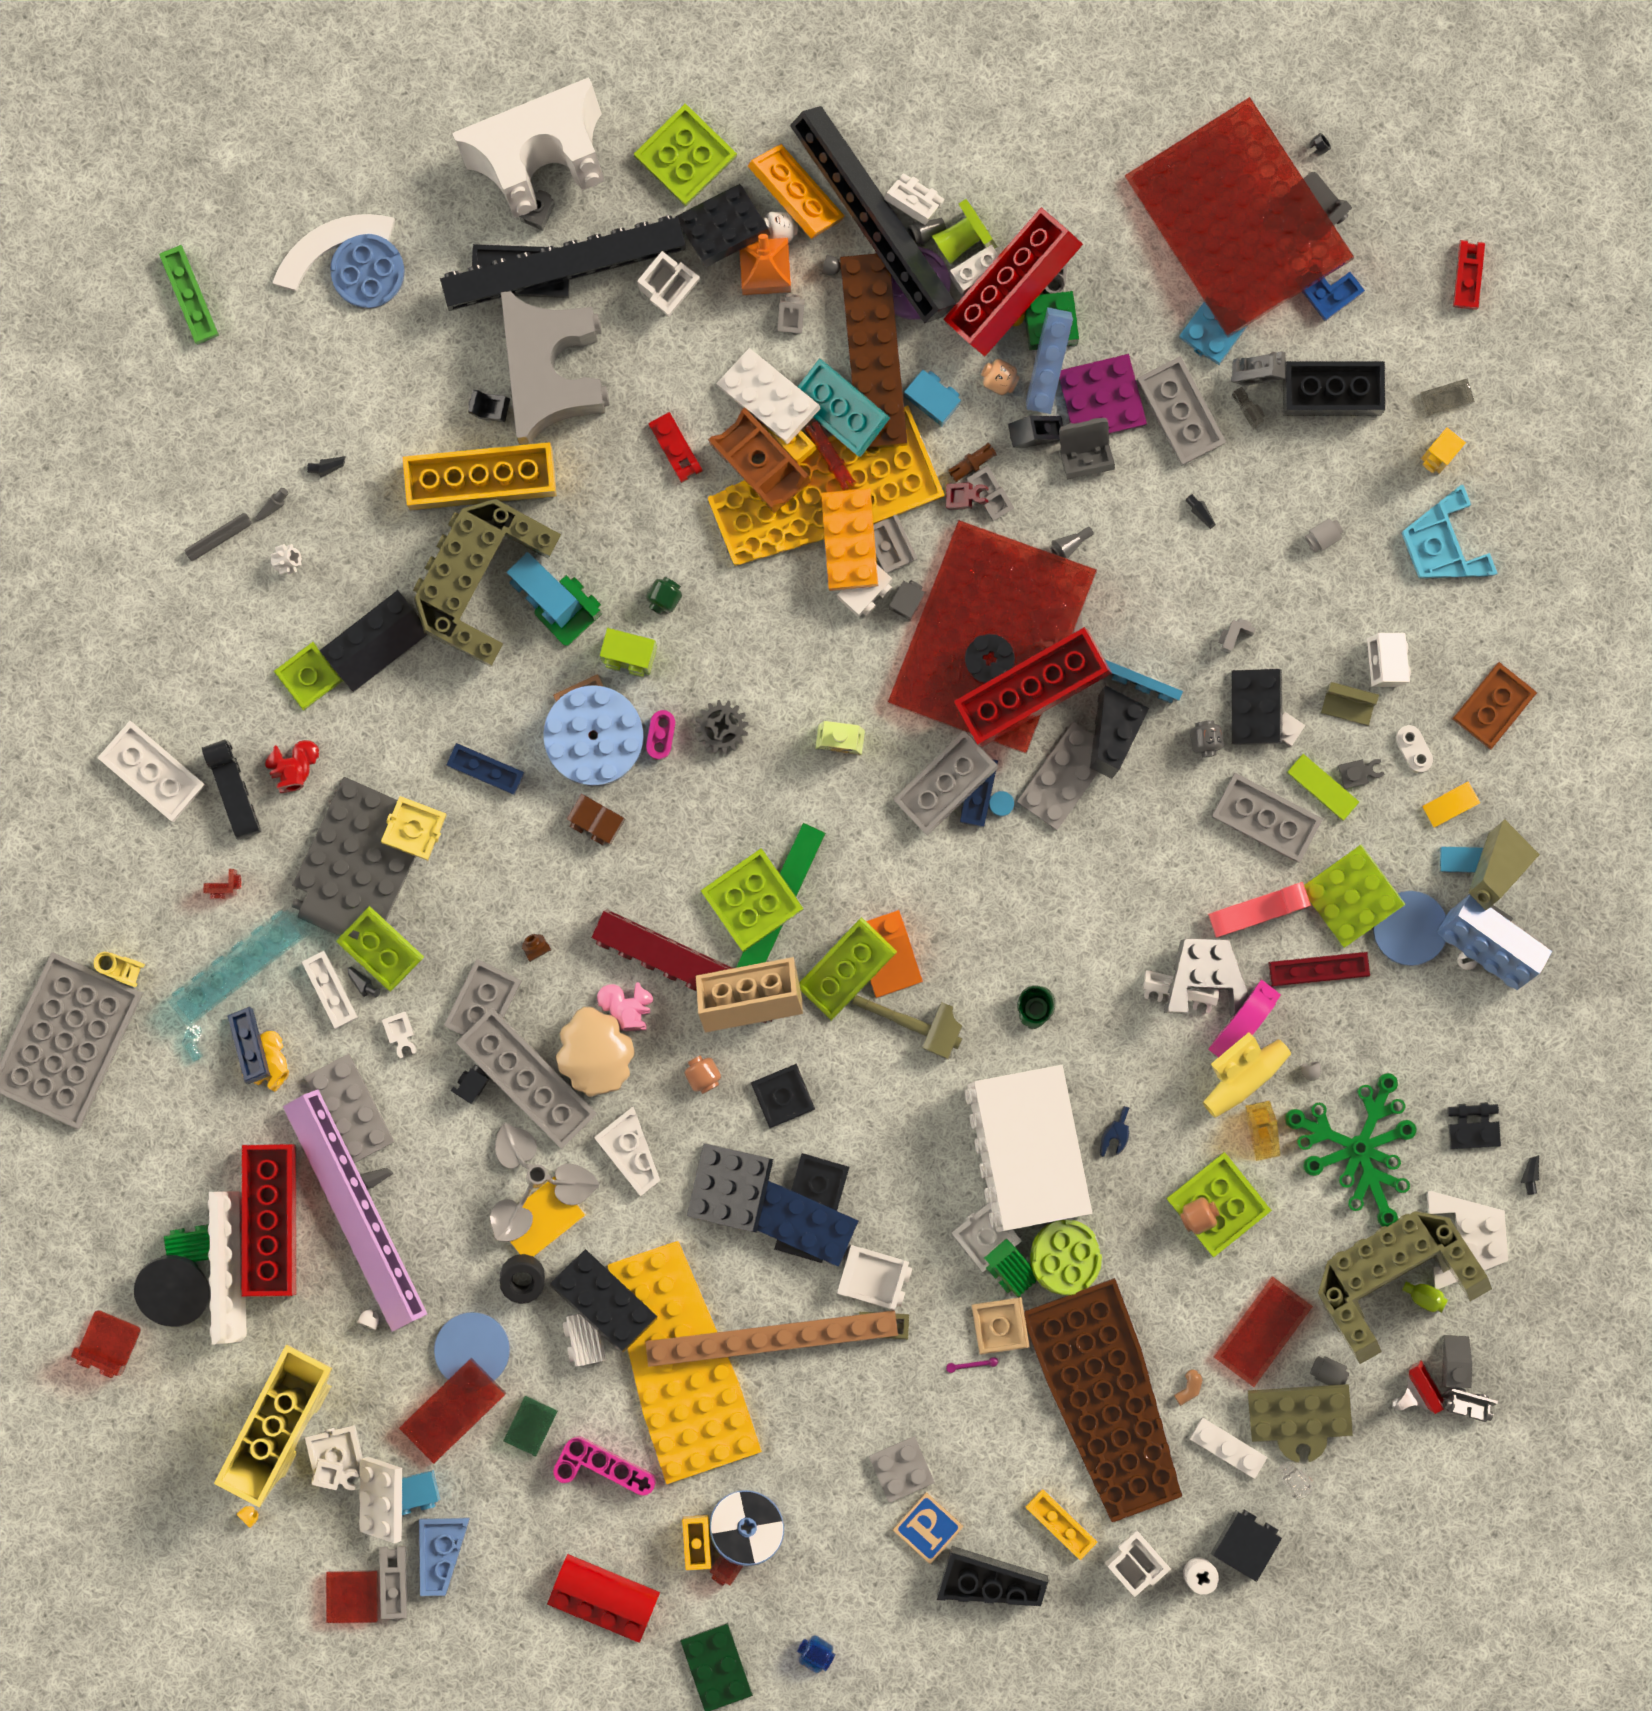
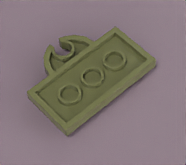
M1349 1384L1248 1390L1252 1442L1277 1440L1280 1451L1285 1457L1299 1463L1300 1455L1296 1452V1448L1300 1444H1307L1310 1447L1308 1460L1311 1462L1322 1455L1327 1446L1328 1437L1353 1436Z

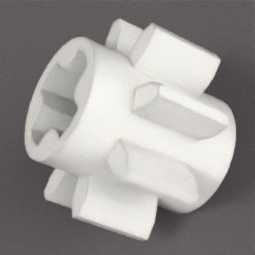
M282 544L275 547L276 553L271 554L272 567L279 571L280 575L296 573V567L301 565L300 552L293 548L292 544L288 546Z

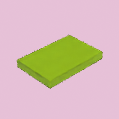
M370 906L336 940L347 953L390 992L424 958L417 949ZM353 930L360 933L357 940L348 936Z

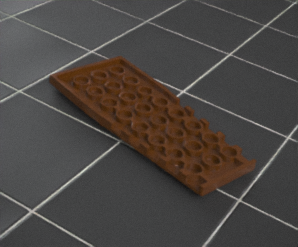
M1112 1278L1076 1292V1294L1066 1295L1024 1311L1026 1328L1047 1385L1111 1522L1119 1521L1181 1498L1182 1492L1150 1383L1143 1352L1116 1279Z

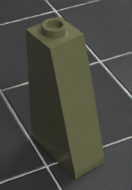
M1506 819L1488 833L1468 892L1485 910L1501 899L1540 855Z

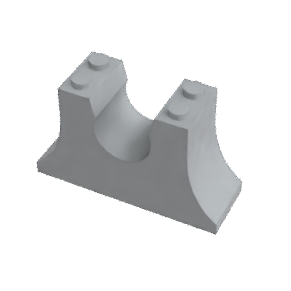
M511 291L501 292L516 437L519 444H532L534 439L543 430L559 421L577 416L606 413L605 406H609L607 387L602 386L600 379L582 377L570 380L561 377L554 370L555 360L563 350L574 346L584 347L598 341L597 334H601L599 315L594 314L593 308L543 309L521 301Z

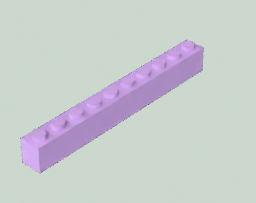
M319 1090L304 1094L284 1105L283 1108L391 1331L393 1332L427 1315Z

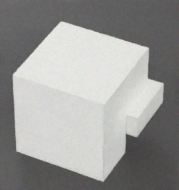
M662 251L638 279L637 283L639 290L650 298V302L670 317L698 283L700 277L682 262L678 265Z
M1137 1530L1118 1546L1119 1550L1105 1562L1134 1597L1149 1584L1153 1586L1171 1570Z

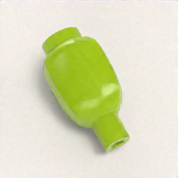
M1406 1281L1402 1289L1411 1294L1415 1304L1429 1312L1439 1311L1442 1313L1448 1299L1444 1298L1443 1292L1427 1284H1417L1415 1286Z

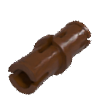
M988 442L974 453L966 454L965 459L952 468L947 469L948 473L957 483L973 470L974 472L978 471L979 466L997 456V454Z

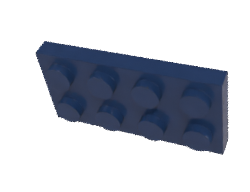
M769 1181L757 1231L839 1267L859 1220Z

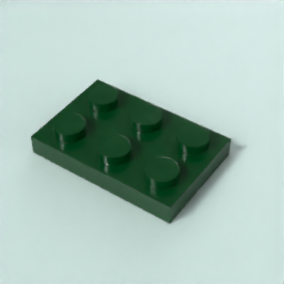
M728 1623L680 1639L704 1711H712L753 1696Z

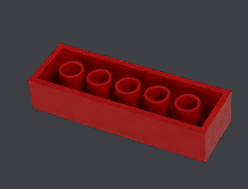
M1041 207L943 320L985 357L1082 247L1083 243Z
M1083 627L960 697L954 703L977 745L983 747L1109 676L1112 672L1089 630Z
M296 1144L242 1145V1297L296 1295Z

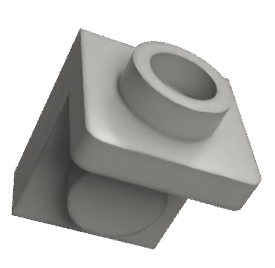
M786 294L785 297H780L778 331L802 333L805 299H800V296L796 294Z

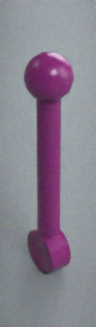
M991 1357L986 1361L956 1365L949 1363L946 1369L949 1373H953L957 1369L987 1365L996 1367L998 1359Z

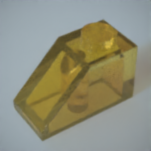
M1270 1100L1246 1105L1247 1123L1256 1161L1280 1156L1277 1120Z

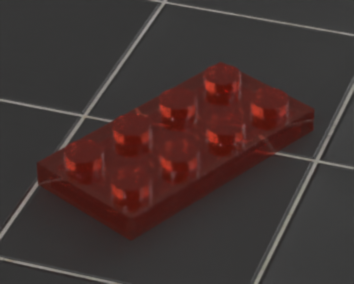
M1271 1276L1213 1357L1252 1387H1255L1313 1306Z
M471 1357L399 1429L435 1464L506 1395V1392Z

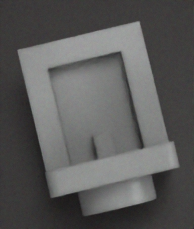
M1243 619L1233 620L1230 623L1229 629H1223L1218 643L1223 644L1221 651L1230 654L1238 633L1242 632L1253 636L1256 628L1251 627L1252 623Z

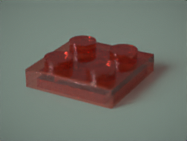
M378 1570L326 1572V1623L378 1622Z

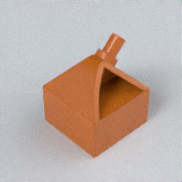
M760 234L757 242L739 250L742 295L791 292L788 238L768 239L767 234Z

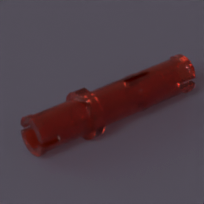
M819 422L811 423L815 431L808 425L804 429L805 432H807L828 465L829 472L835 476L842 490L846 491L849 489L846 481L853 487L857 482L846 468L844 459L839 457L828 440Z

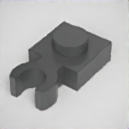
M1363 759L1338 765L1343 788L1348 789L1368 784L1367 776L1373 778L1384 776V772L1376 773L1373 771V766L1381 763V759H1374L1367 766H1364Z

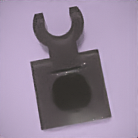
M1243 387L1233 391L1232 396L1240 406L1252 429L1255 430L1260 427L1264 422L1263 417H1265L1261 407L1258 404L1254 405L1252 400H1249Z

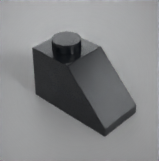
M1027 416L1009 423L1008 428L1013 448H1028L1060 441L1059 429L1063 426L1061 416Z

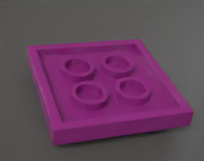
M1129 354L1061 370L1059 381L1070 424L1090 421L1094 418H1107L1109 434L1147 425Z

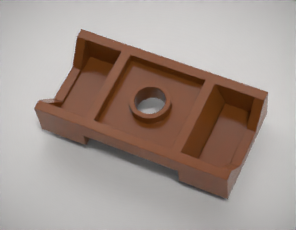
M746 408L741 410L736 422L721 435L711 436L708 439L711 447L726 463L728 462L773 513H776L811 482L809 475ZM756 454L765 455V460L761 464H754L752 462Z

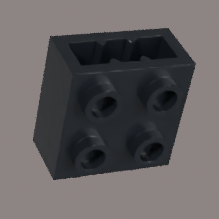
M1245 1509L1242 1513L1235 1510L1211 1554L1257 1582L1282 1538L1277 1535L1279 1530L1267 1522L1262 1526L1255 1521L1257 1516Z

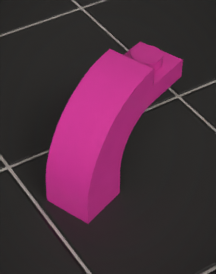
M1261 980L1235 1016L1218 1034L1208 1050L1219 1058L1247 1033L1253 1036L1272 1011L1281 994Z

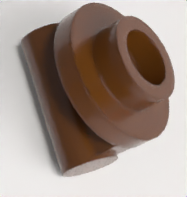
M541 934L527 936L522 944V949L529 962L551 951L548 942H546V939Z

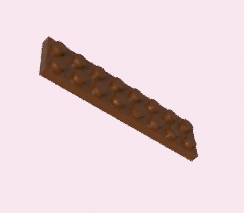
M877 253L840 257L852 385L890 417L889 421L867 449L906 446L907 434L891 274Z

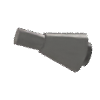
M1088 526L1077 534L1052 540V547L1050 549L1053 556L1057 560L1061 559L1065 562L1084 540L1094 535V532Z

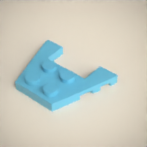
M1464 485L1457 487L1401 532L1418 578L1486 577L1498 574L1490 553L1465 561L1448 514L1471 506Z

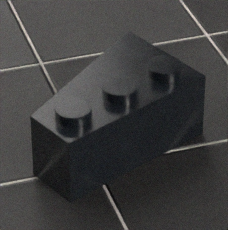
M1105 685L1098 695V711L1095 719L1096 728L1090 768L1113 779L1120 770L1149 708Z

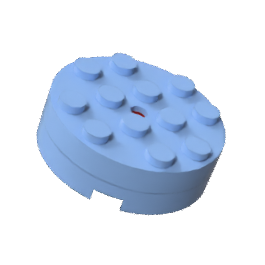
M584 686L563 695L548 713L543 732L544 746L555 768L568 779L589 786L606 785L626 775L639 759L644 741L642 722L634 706L622 694L603 686ZM592 732L598 733L596 740L590 739Z

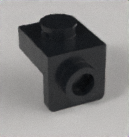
M473 390L472 397L469 400L468 413L482 420L505 422L510 398Z

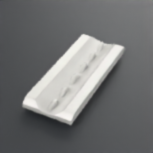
M239 1191L209 1192L210 1336L212 1338V1345L241 1342L247 1334L246 1296L242 1297V1194Z

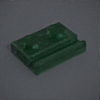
M525 1395L503 1441L536 1457L558 1410Z

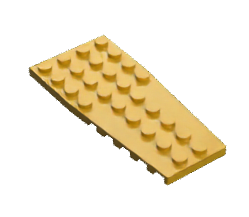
M909 406L904 407L907 434L906 446L866 449L863 455L859 457L834 435L816 443L817 450L799 464L809 475L811 482L776 513H773L745 480L726 487L725 490L713 496H708V502L734 566L824 540L821 493L870 488L874 524L943 498L945 496Z
M679 1241L608 1264V1270L658 1316L657 1320L628 1348V1354L642 1412L666 1484L762 1452L738 1378L729 1357L648 1367L645 1341L717 1332Z

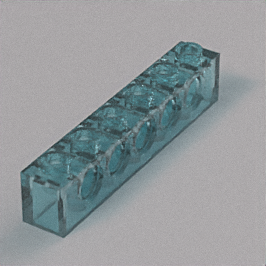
M280 910L270 918L272 920L271 923L265 927L263 925L257 927L251 932L252 937L245 943L241 940L231 948L232 953L227 957L220 956L211 963L212 968L206 973L201 971L191 979L193 983L187 988L182 986L171 994L173 998L168 1002L187 1026L194 1024L309 935L291 911L286 910L284 912ZM275 929H281L283 937L279 942H273L271 939V933ZM260 944L263 947V953L261 956L254 958L251 949L254 945ZM240 959L243 962V969L238 973H234L232 963ZM220 974L223 977V984L219 988H214L212 979L215 975ZM196 990H201L203 992V1000L195 1004L192 1000V995Z

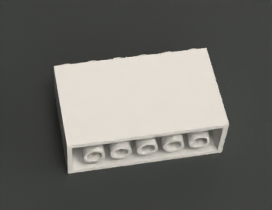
M1063 1065L984 1079L968 1084V1089L965 1090V1098L967 1104H971L973 1114H970V1123L972 1129H976L978 1138L974 1142L977 1154L981 1153L983 1163L979 1164L981 1177L986 1178L988 1188H984L986 1202L991 1203L993 1213H989L992 1228L996 1227V1232L1093 1214Z

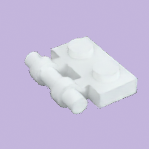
M904 173L894 183L884 200L924 225L928 223L938 207H941L945 199L937 195L938 192L932 188L929 190L921 185L917 178H910Z

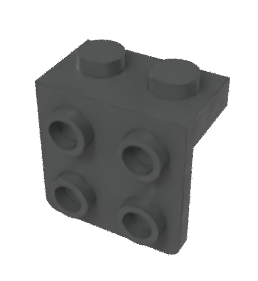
M1310 172L1279 201L1280 208L1307 240L1316 242L1325 239L1330 234V229L1335 224L1343 222L1348 217L1347 213L1352 209L1346 200H1340L1334 195L1316 172Z
M1094 418L1081 423H1071L1059 429L1060 456L1067 480L1115 470V462L1109 445L1107 418Z

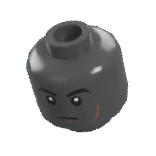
M1213 720L1197 722L1195 727L1190 730L1192 750L1195 753H1201L1202 758L1216 756V751L1224 747L1222 728L1220 725L1215 724Z

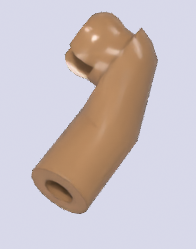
M1192 1369L1186 1373V1388L1174 1395L1180 1406L1200 1393L1203 1379L1197 1370Z

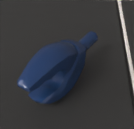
M1124 1106L1119 1121H1113L1104 1131L1100 1143L1101 1157L1105 1156L1109 1142L1113 1138H1116L1119 1142L1116 1155H1119L1127 1146L1129 1126L1124 1123L1130 1109L1129 1107Z

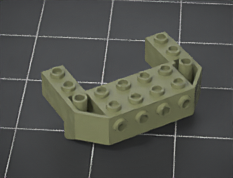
M497 499L463 508L459 514L454 512L448 523V526L452 527L448 536L442 534L436 546L440 551L436 558L430 557L424 568L428 570L425 579L419 578L413 589L417 593L414 601L424 633L489 667L494 663L503 643L460 621V618L503 537L506 536L548 559L562 535Z
M1417 1211L1402 1215L1397 1222L1388 1227H1381L1374 1235L1357 1241L1353 1247L1336 1253L1332 1259L1327 1261L1318 1295L1333 1324L1343 1336L1359 1364L1378 1355L1382 1351L1364 1320L1365 1317L1358 1300L1426 1261L1434 1258L1443 1273L1450 1270L1470 1302L1492 1290L1488 1276L1450 1218Z

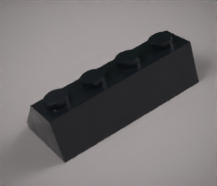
M397 590L319 651L351 691L355 692L428 634L424 633L420 617Z

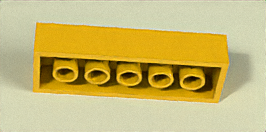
M550 442L403 457L406 502L410 511L480 504L493 499L503 502L557 496L553 450Z

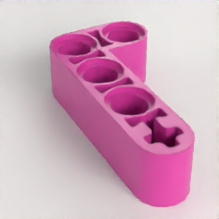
M575 1436L566 1443L553 1470L556 1480L561 1483H568L574 1479L581 1465L642 1496L650 1494L656 1484L654 1475L649 1471L580 1436ZM575 1441L582 1443L584 1446L583 1453L580 1455L572 1453L571 1443ZM594 1454H603L606 1457V1464L600 1467L596 1466L593 1462ZM560 1465H569L572 1468V1475L570 1477L561 1476L559 1473ZM625 1465L629 1471L628 1476L619 1478L615 1474L616 1466ZM634 1470L638 1472L635 1476L636 1478L642 1480L644 1477H647L649 1479L648 1484L651 1485L650 1488L645 1487L644 1490L639 1488L640 1483L636 1480H633L632 1484L628 1483Z

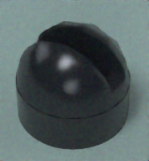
M1322 133L1316 135L1310 142V148L1315 146L1317 150L1313 153L1317 155H1322L1331 149L1329 141Z

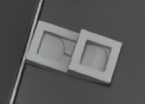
M988 465L966 477L967 482L973 484V488L978 484L989 487V490L982 491L979 497L988 499V503L983 505L992 521L1014 509Z

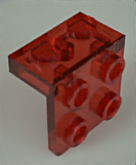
M97 1310L92 1316L80 1346L74 1348L71 1357L77 1359L76 1364L90 1369L91 1366L100 1369L99 1373L106 1377L113 1378L114 1375H123L141 1333V1328L111 1314Z

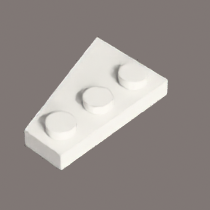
M634 1106L594 1137L640 1196L661 1181Z

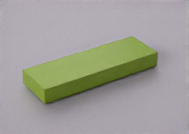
M1304 753L1287 771V774L1342 821L1359 804L1355 797Z

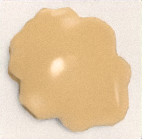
M582 1007L577 1010L571 1021L562 1027L560 1031V1039L563 1046L556 1054L559 1072L571 1079V1085L575 1090L584 1092L589 1097L619 1090L622 1083L630 1076L628 1064L635 1054L632 1039L620 1033L618 1020L614 1016L603 1014L593 1007Z

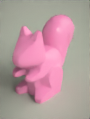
M636 983L634 998L625 999L623 990L615 984H608L599 990L597 994L598 1005L602 1007L603 1011H610V1014L618 1020L621 1031L646 1030V1024L641 1021V1016L651 1013L650 1008L644 1006L653 1002V996L643 989L640 983Z

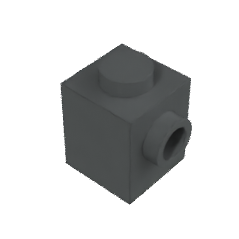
M538 190V192H535L537 209L530 211L528 214L521 215L519 218L521 222L543 231L555 204L549 193Z

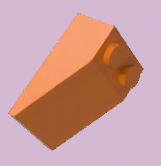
M897 910L866 921L897 951L870 980L876 998L923 982L900 911Z

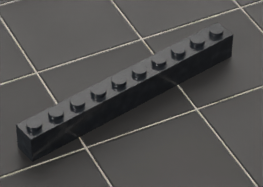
M819 106L802 111L790 125L802 145L924 324L942 318L957 303L888 202L884 200L883 195L823 107Z
M672 215L659 218L656 223L649 224L648 221L637 223L633 229H614L610 235L601 236V234H594L588 236L587 240L578 243L577 240H571L563 243V247L556 249L553 246L541 248L539 250L540 253L530 255V252L516 255V259L506 261L505 258L492 261L490 266L482 267L480 264L469 267L467 272L451 271L445 273L444 277L440 278L448 311L501 298V292L511 291L513 294H518L657 258L662 251L666 255L686 250V244L679 218H673Z

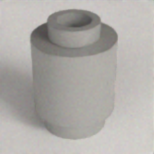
M1328 518L1310 529L1305 539L1313 552L1323 551L1342 539L1341 533H1343V529L1337 520L1332 521Z

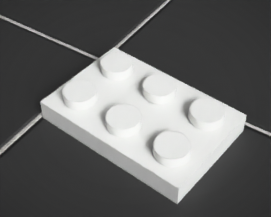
M370 1457L361 1458L360 1532L391 1543L400 1542L402 1531V1468Z

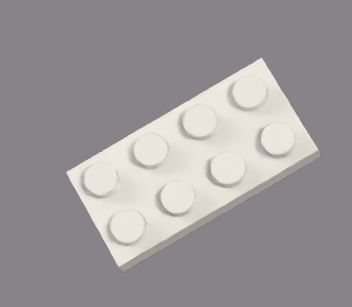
M750 348L716 383L722 391L743 408H746L757 420L787 444L821 409L819 404Z
M132 721L126 724L98 756L100 761L173 823L206 786Z

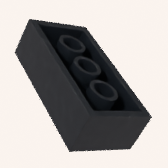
M1286 361V379H1283V416H1381L1384 413L1385 361Z

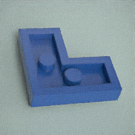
M1317 267L1310 270L1295 283L1324 321H1327L1365 292L1351 272H1348L1334 284L1330 285Z

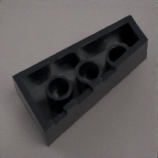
M951 1546L936 1600L1041 1606L1048 1585V1575Z

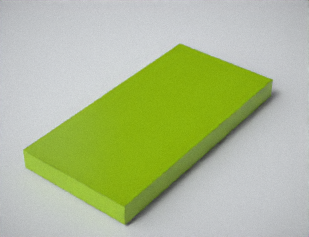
M861 917L799 982L800 990L832 1021L897 951Z

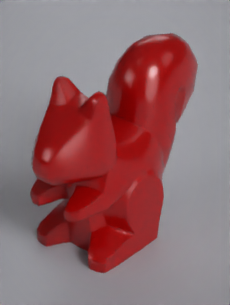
M302 740L294 745L292 758L283 759L278 746L275 745L273 747V751L265 761V766L272 770L269 773L272 779H281V782L277 784V789H279L281 794L301 790L304 787V782L310 773V765L315 764L316 759L319 758V748L313 741Z

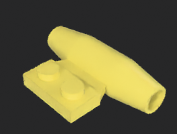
M1247 1033L1211 1063L1217 1077L1221 1081L1203 1101V1105L1216 1118L1242 1103L1277 1072L1291 1055L1290 1050L1279 1039L1260 1049L1255 1037Z

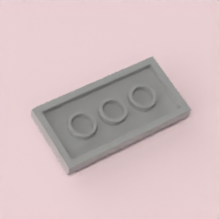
M1181 356L1137 378V382L1181 466L1226 443Z
M1073 722L1017 803L1055 830H1058L1098 773L1090 768L1093 738L1095 736Z
M963 731L893 800L926 835H929L999 766L977 745L966 731Z
M1237 773L1233 774L1211 816L1297 863L1301 862L1323 820L1321 817Z
M350 1054L305 1076L311 1091L319 1090L354 1163L395 1142Z

